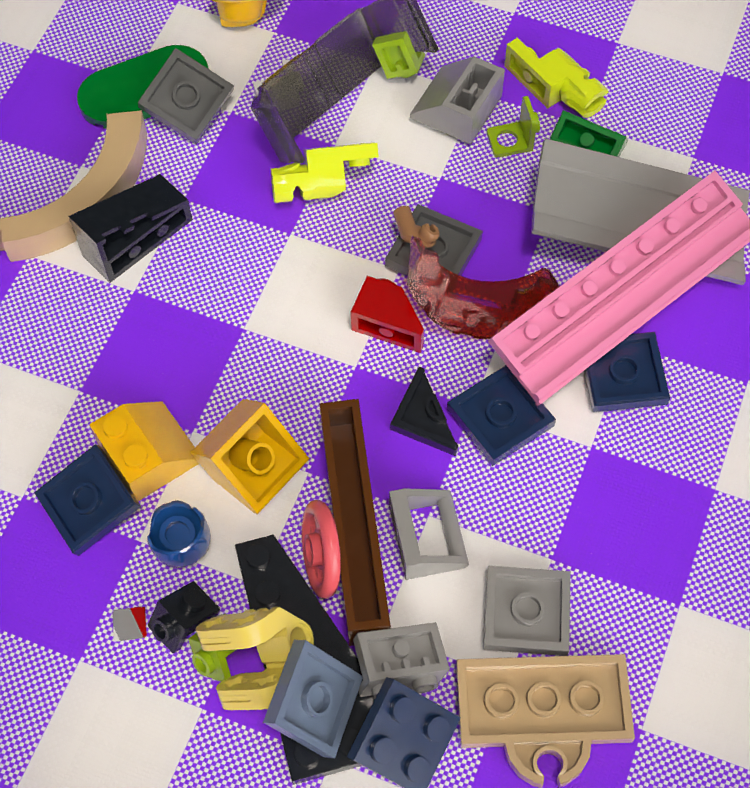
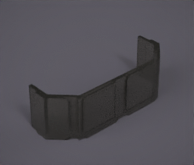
M377 0L366 7L358 8L319 37L304 52L296 55L263 81L257 88L259 91L258 96H254L251 110L280 162L303 163L305 159L294 137L381 67L372 46L376 37L407 31L415 52L436 53L439 50L417 0Z

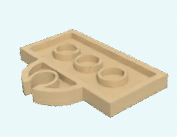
M625 654L457 659L458 707L459 717H461L459 721L461 748L504 747L510 767L519 778L534 787H543L544 775L537 765V759L542 755L551 754L560 761L561 772L556 779L558 788L568 785L581 774L590 758L591 744L632 743L635 739Z

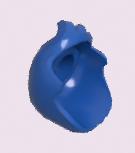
M176 500L162 504L155 509L151 519L147 542L151 551L163 564L181 568L195 564L207 553L211 534L207 521L201 511L196 507L191 508L189 504L183 501Z

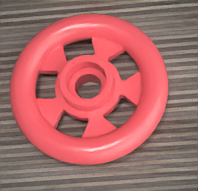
M313 500L307 504L302 519L303 557L307 577L313 591L318 597L327 599L336 593L340 581V546L336 524L329 507L321 500Z

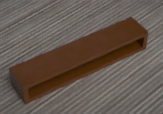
M359 399L319 403L332 512L340 546V575L349 646H354L353 639L357 633L391 629Z

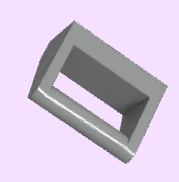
M404 488L389 491V508L406 580L459 570L469 566L450 490ZM438 505L450 556L420 555L410 510Z

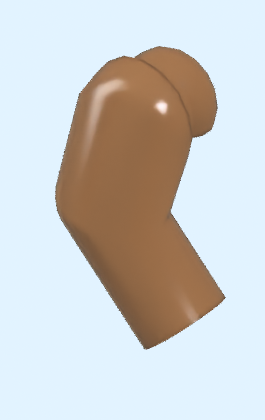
M400 206L394 210L393 215L403 241L422 249L435 245L440 233L434 224L430 226L429 223H425L423 226L417 225L409 206Z

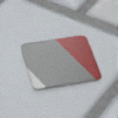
M145 607L113 611L115 641L140 639L147 636Z

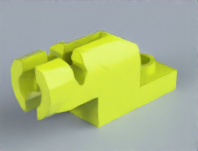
M518 38L507 44L504 67L547 109L562 100L583 118H589L605 106L607 100L603 96L609 93L608 89L598 79H588L590 72L582 68L562 49L557 48L538 58L536 52L532 48L527 47Z
M369 142L303 149L305 164L301 165L300 161L280 168L271 169L274 202L293 201V192L296 186L301 190L300 195L304 200L337 196L346 190L343 161H349V167L370 165V158L379 157L378 144Z

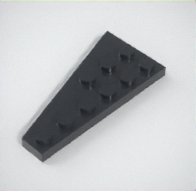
M274 534L235 544L250 609L257 611L260 608L270 610L272 607H280L300 618L310 626L313 632L314 646L362 675L357 656ZM358 691L335 758L323 757L280 733L293 785L362 766L347 758V755L375 701L373 695L360 697Z

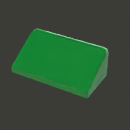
M564 110L550 137V140L620 157L628 142L626 136Z

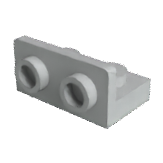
M436 622L357 633L353 639L363 677L358 690L360 697L373 695L374 699H376L386 677L400 682L417 693H426L436 689L440 681L450 670Z

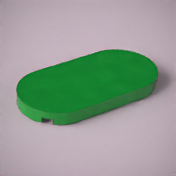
M170 45L96 71L88 76L78 89L77 101L81 114L87 122L93 125L95 123L103 125V128L107 129V114L141 111L138 108V101L175 48L208 68L205 57L199 51L189 46ZM142 110L144 119L152 117Z

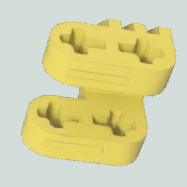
M272 607L270 610L260 608L257 611L247 609L243 613L216 616L200 623L195 629L204 651L246 649L256 646L261 662L266 664L267 668L263 672L237 674L221 681L216 686L224 710L268 709L293 641L306 640L314 644L313 632L310 626L305 621L280 607Z

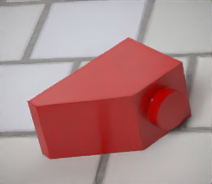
M367 276L351 310V330L421 353L424 344V328L403 288L391 280Z

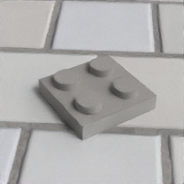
M488 566L484 650L568 656L571 571Z

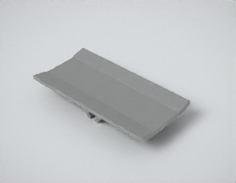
M545 138L539 160L531 233L607 252L703 180V178ZM728 185L743 203L741 208L747 214L750 190ZM744 247L709 273L707 277L743 285L746 282Z

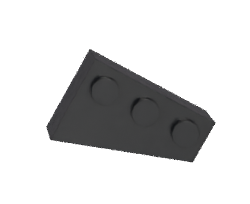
M161 174L68 216L82 256L109 283L193 220L188 199Z

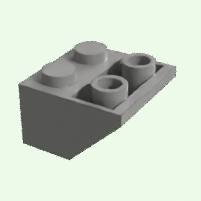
M474 56L442 66L410 113V118L468 144H472L502 97L505 69Z

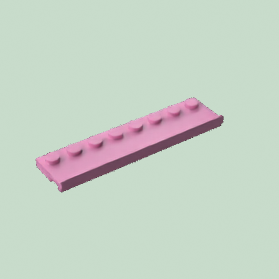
M716 170L493 336L488 341L489 344L534 399L535 405L538 407L750 242V218L741 208L743 203Z

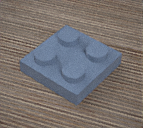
M294 640L263 723L323 757L335 758L363 677L308 641Z

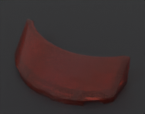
M414 236L411 238L407 286L412 297L434 323L458 335H468L476 339H491L560 287L551 271L546 268H541L529 275L506 281L469 279L441 266L438 263L439 256L437 252L425 249L420 238Z

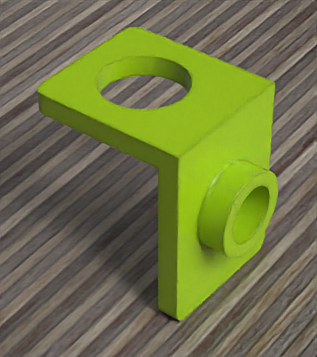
M529 96L522 97L519 122L487 128V137L494 157L499 158L533 151L535 135L540 132V121L537 112L533 111ZM509 133L516 137L517 142L513 146L505 147L498 143L497 138L501 134Z

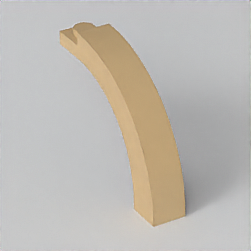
M142 110L107 114V131L102 150L87 175L68 193L34 211L0 218V251H6L10 262L49 254L76 242L77 239L68 216L135 185L144 163L147 148V130Z

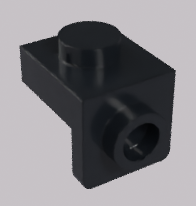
M192 581L158 600L148 627L158 641L162 642L172 653H175L181 649L186 636L196 631L195 629L200 623L218 615L220 607L195 581Z

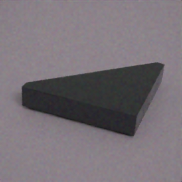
M418 367L390 423V430L456 456L458 444L452 436L444 412L425 375V369Z

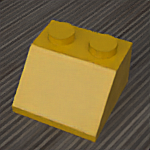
M242 399L190 452L217 484L256 514L270 502L310 459L264 402Z
M163 401L122 404L89 424L97 444L102 447L137 501L142 500L199 464L190 454L195 446Z

